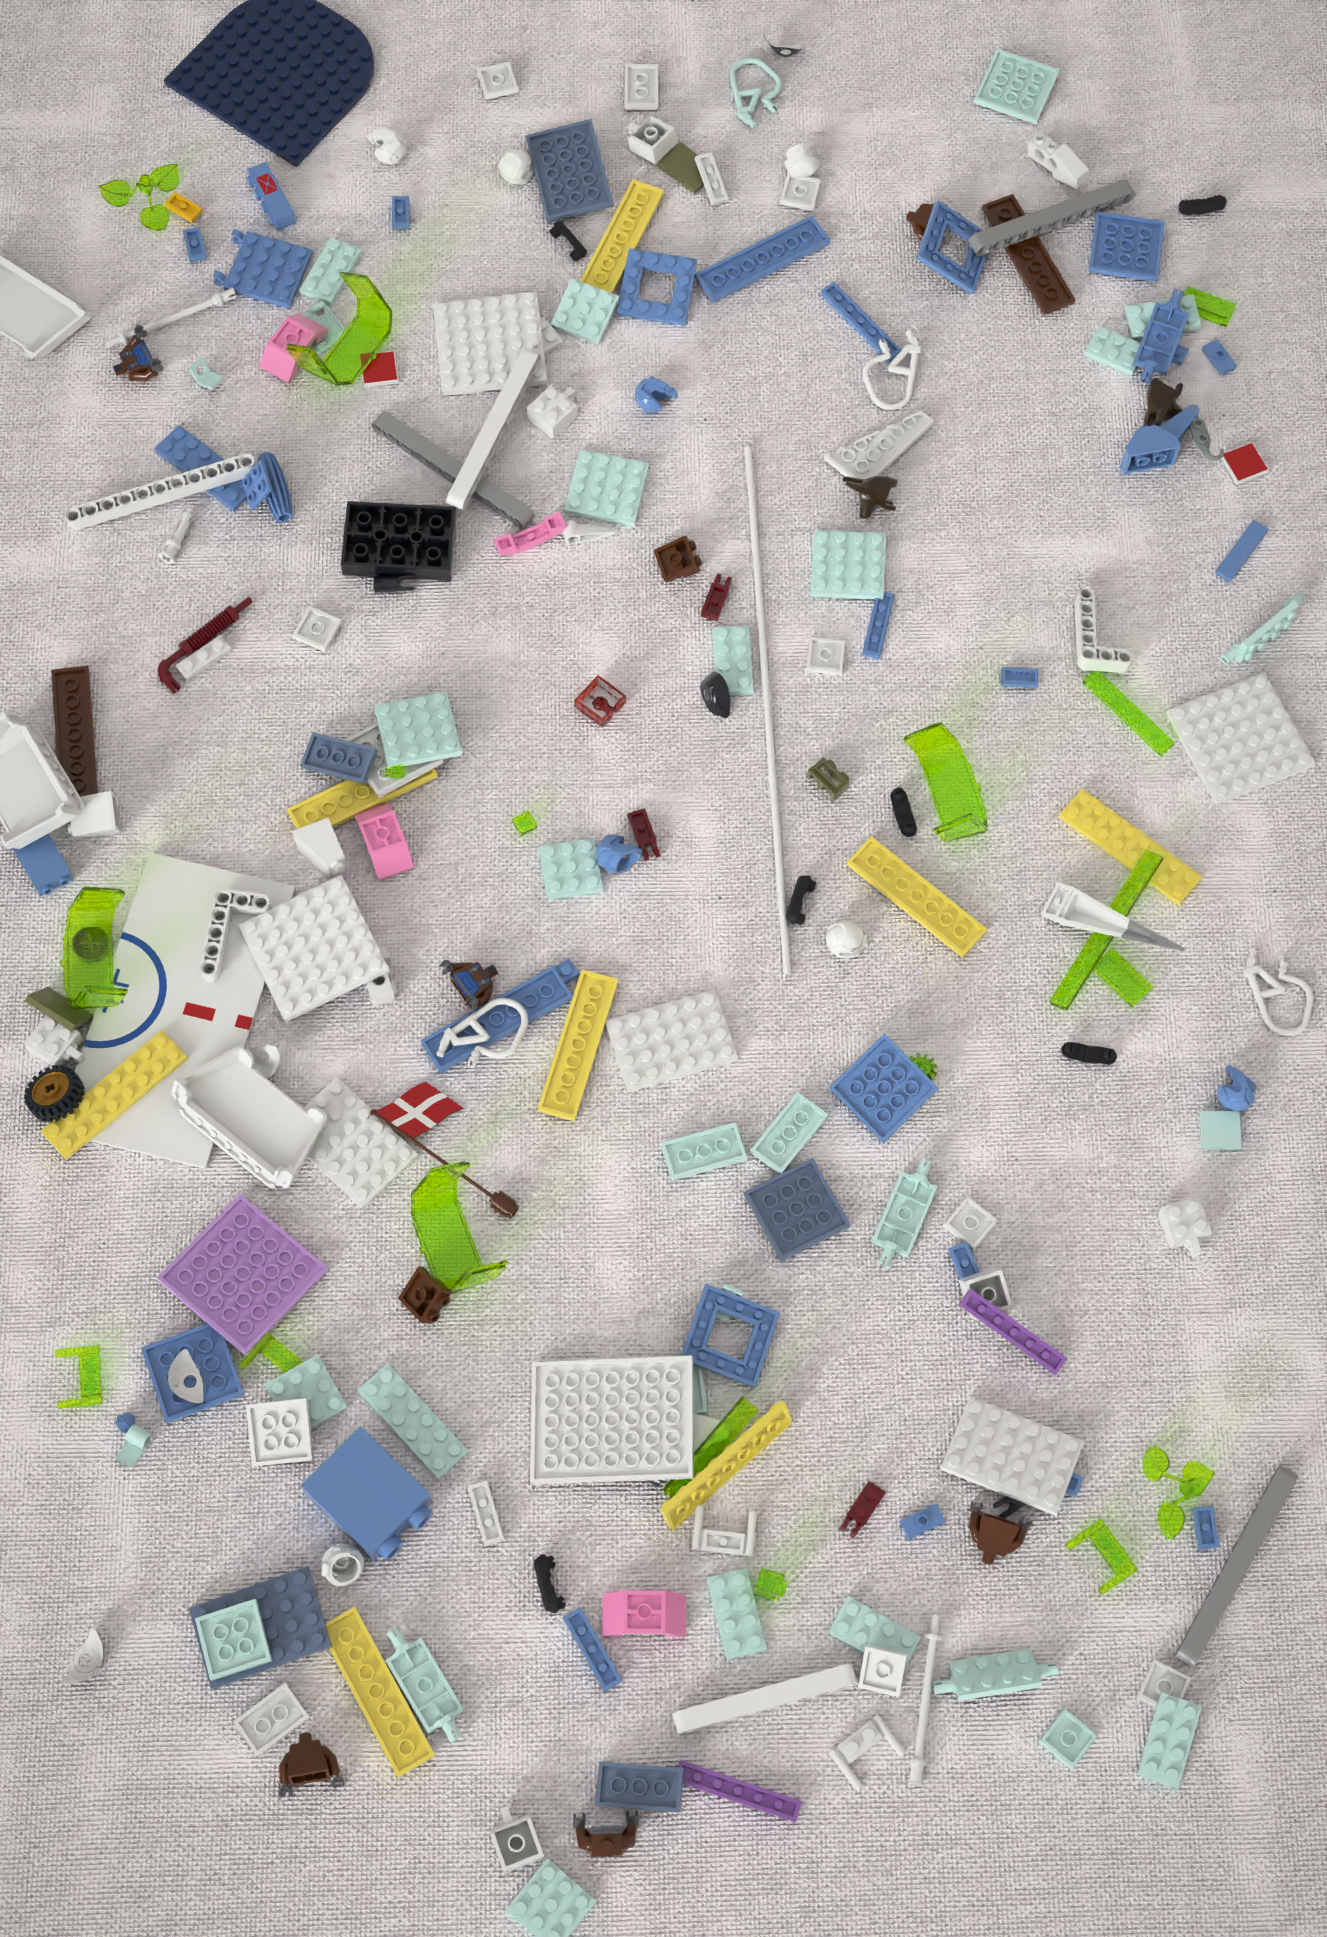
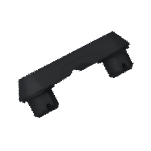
M1215 195L1207 199L1182 200L1179 203V212L1183 215H1200L1220 211L1225 208L1227 199L1224 196Z
M562 221L553 223L554 227L549 230L550 234L554 238L561 234L564 235L574 247L570 257L575 262L581 257L585 258L587 250Z
M897 787L890 794L895 818L901 833L906 837H912L917 832V826L904 789Z
M809 875L800 876L796 882L786 914V918L791 924L797 923L802 925L805 922V914L800 913L803 905L802 899L807 890L812 892L816 888V881L811 880Z
M1067 1042L1061 1048V1052L1066 1058L1085 1063L1111 1065L1117 1059L1115 1050L1105 1047Z
M541 1554L534 1560V1568L543 1605L546 1611L557 1613L559 1609L565 1608L566 1603L563 1602L565 1599L562 1596H556L555 1588L551 1584L550 1569H554L556 1563L552 1561L555 1559L551 1555L546 1557L544 1554Z

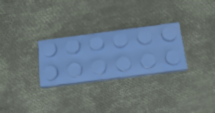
M180 425L154 448L157 454L182 473L225 460ZM242 479L206 490L233 512L247 500Z

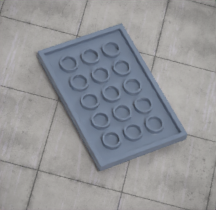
M592 119L526 135L547 223L614 207Z
M308 1566L189 1608L212 1690L332 1648ZM257 1599L273 1661L211 1681L195 1618Z

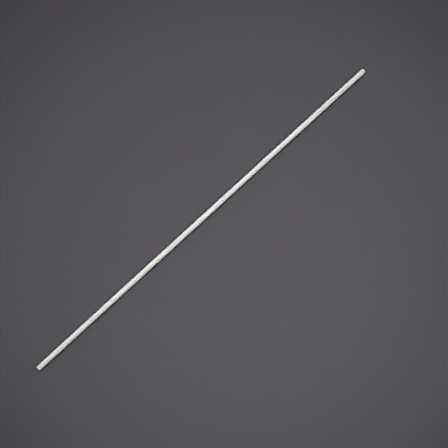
M746 446L744 450L784 976H791L751 446Z

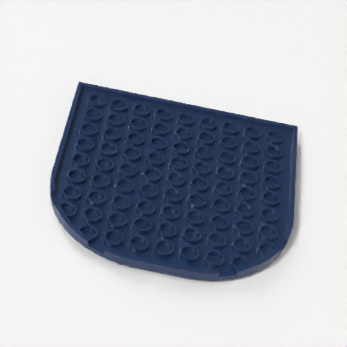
M248 0L234 8L164 79V84L297 167L365 95L374 74V58L370 43L363 32L351 21L316 0Z

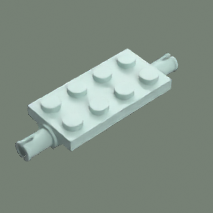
M1298 592L1289 601L1283 603L1280 612L1242 643L1236 642L1228 651L1221 655V661L1228 665L1235 659L1241 664L1245 660L1249 661L1257 650L1261 651L1264 649L1270 639L1275 640L1281 630H1287L1293 624L1292 619L1297 615L1296 610L1298 606L1305 601L1303 594Z
M921 1158L916 1173L907 1174L901 1171L871 1243L884 1248L877 1262L881 1267L884 1260H886L884 1268L890 1267L894 1253L906 1258L909 1257L938 1186L928 1181L927 1175L933 1162L928 1160L926 1166H924L926 1158Z
M399 1627L393 1628L397 1637L394 1636L391 1630L387 1632V1636L396 1650L391 1657L385 1660L427 1733L430 1734L440 1727L443 1728L451 1744L456 1742L452 1733L455 1734L458 1740L463 1735L453 1720L465 1710L422 1638L412 1643L406 1642Z
M1031 1648L949 1661L950 1679L932 1681V1689L934 1695L953 1692V1694H957L958 1701L1040 1688V1677L1058 1675V1668L1055 1661L1044 1664L1035 1663Z

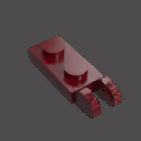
M717 573L714 583L711 584L701 611V617L717 622L732 582V577L728 576L725 585H719L722 578L720 573Z
M645 808L627 813L638 848L643 851L644 861L649 860V854L645 847L650 845L652 846L655 858L660 857L657 840Z
M868 1481L846 1514L847 1517L839 1530L843 1532L850 1520H853L857 1525L851 1531L850 1537L854 1539L861 1527H864L886 1492Z

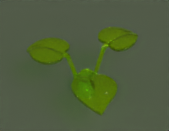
M164 165L153 170L150 176L146 174L140 176L139 183H136L131 193L129 184L123 180L110 181L100 185L99 189L103 198L109 204L120 207L125 206L128 203V197H132L139 188L143 194H147L150 206L142 209L140 213L142 224L149 229L162 231L168 225L169 213L162 204L153 206L151 192L153 187H159L164 192L174 190L179 184L178 165Z
M1150 1446L1145 1451L1143 1459V1471L1146 1477L1151 1481H1159L1163 1475L1164 1477L1181 1482L1180 1492L1184 1496L1174 1500L1172 1504L1163 1502L1157 1515L1162 1533L1169 1540H1173L1182 1530L1185 1523L1184 1511L1180 1506L1176 1505L1184 1500H1190V1496H1202L1215 1471L1198 1461H1189L1183 1468V1479L1167 1474L1165 1471L1170 1466L1167 1454L1158 1447Z

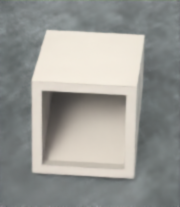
M112 791L80 797L85 806L71 823H68L69 834H72V837L79 839L120 834L117 800Z
M328 818L292 831L297 850L329 878L348 872L345 856Z

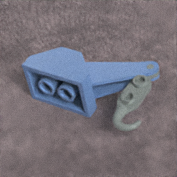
M1192 404L1159 427L1156 425H1146L1138 428L1125 448L1120 467L1124 475L1174 465L1181 446L1180 440L1188 429H1190L1195 445L1202 451L1206 459L1210 461L1221 460L1224 456V449H1220V454L1217 456L1210 453L1211 439L1204 420L1198 417L1199 407Z

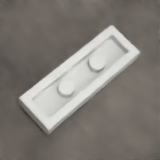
M712 152L696 156L695 162L711 205L728 202L729 198Z
M219 635L175 665L182 677L189 681L232 650Z
M487 1480L467 1486L484 1547L504 1541Z

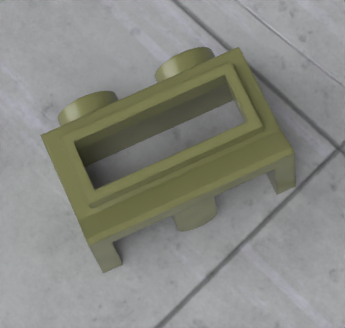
M823 757L807 771V778L809 780L814 777L818 781L817 786L820 790L826 788L831 793L830 800L832 802L849 789V777L844 772L840 773L836 769L835 763L830 759L826 760ZM822 767L839 783L837 786L820 771Z

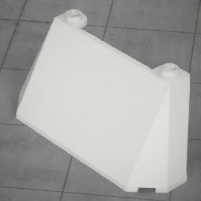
M1 254L0 333L23 347V350L26 351L25 355L29 358L43 359L90 320L93 314L85 306Z
M2 711L0 714V820L7 832H3L0 838L2 840L1 843L5 847L21 849L75 819L85 804L41 730L34 725L32 728L22 721L24 718L19 714Z
M241 1045L175 1079L171 1093L174 1099L178 1098L182 1107L179 1111L183 1118L267 1187L275 1188L276 1186H282L283 1188H289L292 1185L326 1123L328 1116L322 1109L312 1107L309 1111H306L253 1068L254 1060L252 1053Z

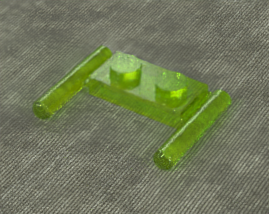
M267 1332L251 1352L239 1363V1367L246 1369L259 1352L284 1373L300 1365L303 1361Z
M99 1345L55 1350L56 1357L79 1355L81 1398L58 1401L57 1407L59 1409L103 1404Z
M1099 1519L1066 1543L1067 1549L1072 1550L1089 1537L1097 1551L1114 1574H1116V1576L1098 1588L1099 1593L1102 1595L1138 1571L1137 1566L1132 1562L1109 1528L1105 1526L1102 1519Z

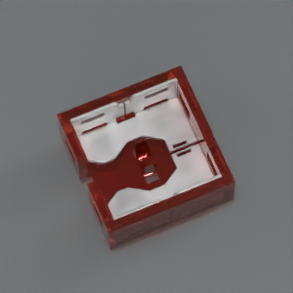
M597 675L574 700V707L603 728L612 719V713H617L626 704V695Z

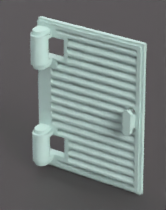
M324 301L311 306L309 311L302 315L322 325L329 331L319 344L313 341L297 365L350 337V334ZM322 309L325 314L318 317L316 312ZM282 323L275 326L271 333L274 334Z

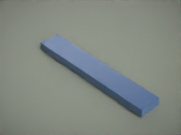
M835 282L821 290V295L880 355H882V350L879 346V340L881 339L882 341V338L886 340L891 354V358L886 360L888 363L899 354L901 349Z

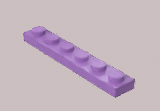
M969 1288L958 1304L1056 1375L1067 1360L1064 1355Z
M680 1760L678 1768H684L683 1785L796 1823L802 1801Z

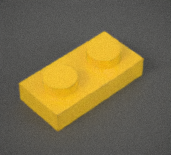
M174 192L164 203L167 209L192 224L203 213L202 207L177 192Z

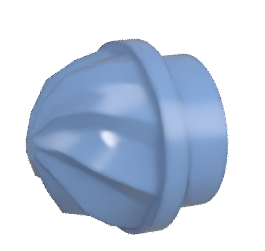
M126 1412L118 1415V1419L114 1422L124 1434L128 1432L133 1424H136L134 1415Z

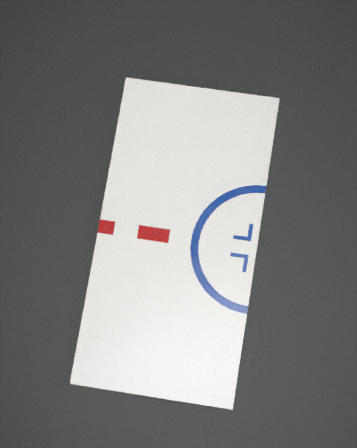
M152 852L149 853L81 1051L84 1058L80 1063H77L75 1073L83 1082L84 1092L86 1093L161 1030L187 1056L188 1060L95 1136L91 1142L207 1169L215 1143L182 1117L179 1111L182 1107L178 1098L174 1099L171 1093L176 1078L185 1075L239 1045L245 1049L266 984L238 926L256 916L232 913L220 976L215 982H206L204 980L200 964L214 896L220 889L265 894L269 898L272 909L292 899L296 891L295 886ZM222 899L220 902L225 903L228 899ZM241 901L239 905H245L247 901ZM261 903V904L258 905V907L262 908V907H264L266 904H265V903ZM219 916L216 920H223L225 916ZM217 933L213 937L218 938L221 934ZM212 951L209 955L214 956L218 951ZM208 969L206 973H212L214 969Z

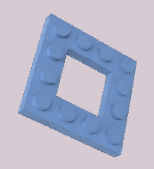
M938 200L933 205L916 259L969 294L975 292L987 254L977 256L970 246L962 267L938 250L946 228L967 242L973 234L983 230Z
M629 248L617 315L686 326L697 259ZM643 270L677 275L671 304L638 299Z
M705 1284L680 1356H693L694 1366L755 1388L780 1312ZM717 1312L753 1325L742 1360L706 1347Z

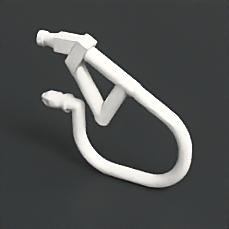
M912 330L905 332L908 336L909 345H906L888 365L887 370L908 375L906 395L902 401L895 404L882 402L877 397L869 378V370L872 365L891 358L890 348H888L886 340L883 338L882 341L881 339L879 340L882 355L871 358L864 366L863 379L872 401L882 409L896 410L902 408L911 399L918 356L921 352V347L916 337L912 334ZM907 354L911 355L910 368L897 366Z
M1250 949L1243 973L1245 978L1248 977L1265 1024L1273 1032L1284 1036H1294L1303 1032L1309 1024L1313 1005V993L1310 986L1298 977L1287 975L1288 959L1286 958L1285 962H1283L1285 957L1280 960L1278 978L1299 985L1305 991L1307 1001L1303 1020L1297 1028L1283 1029L1276 1026L1269 1017L1263 998L1285 993L1284 986L1260 965L1255 966L1257 950ZM1255 975L1261 976L1273 988L1261 991Z
M508 998L494 999L452 1029L448 1028L445 1030L436 1055L443 1057L450 1043L453 1046L488 1041L490 1036L477 1022V1019L497 1005H508L515 1008L521 1015V1025L512 1045L508 1049L499 1052L476 1046L474 1051L471 1052L468 1067H470L471 1063V1068L476 1066L478 1058L481 1056L480 1054L492 1058L507 1057L516 1051L528 1025L527 1012L520 1003ZM469 1025L478 1033V1035L459 1038L456 1036Z

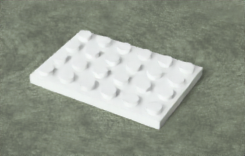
M715 989L609 1019L605 1023L627 1093L733 1063L739 1059Z
M335 1077L303 1107L306 1111H309L312 1107L322 1109L328 1116L324 1128L307 1158L361 1210L372 1202L419 1157L418 1153L386 1123L374 1115L371 1116L370 1111L372 1109L338 1077Z
M969 1396L940 1470L1057 1516L1085 1441Z

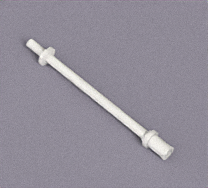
M233 288L221 293L216 292L211 299L143 326V329L147 332L210 306H222L223 303L234 298L236 299L237 296ZM121 330L118 331V337L104 342L107 349L122 342L126 346L127 340L136 335L134 330L125 334Z
M932 1615L930 1633L924 1634V1638L929 1641L915 1754L912 1760H909L911 1769L908 1784L912 1786H922L923 1768L926 1767V1762L923 1759L936 1645L937 1641H942L943 1639L942 1636L938 1635L939 1615Z

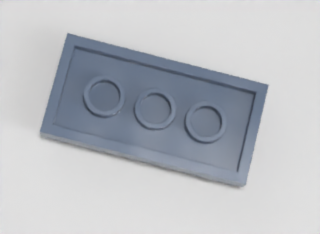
M313 732L300 767L366 785L378 750L373 747Z
M599 1761L595 1806L681 1813L684 1768Z

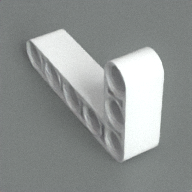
M1090 586L1080 587L1074 602L1077 665L1084 670L1116 673L1127 672L1133 660L1131 651L1120 648L1097 647L1095 593Z
M220 889L215 893L200 964V970L206 982H215L220 976L232 913L258 916L271 909L268 896L260 893ZM222 899H228L225 903L220 902ZM241 901H247L245 905H239ZM261 903H265V904H266V905H265L264 907H262V908L258 907V905L261 904ZM219 916H225L223 920H216ZM217 933L221 934L218 938L213 937ZM212 951H218L214 956L209 955ZM208 969H214L212 973H206Z

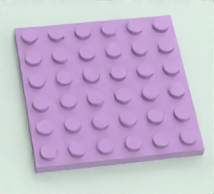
M240 1194L157 1277V1281L241 1353L247 1356L329 1271V1268Z

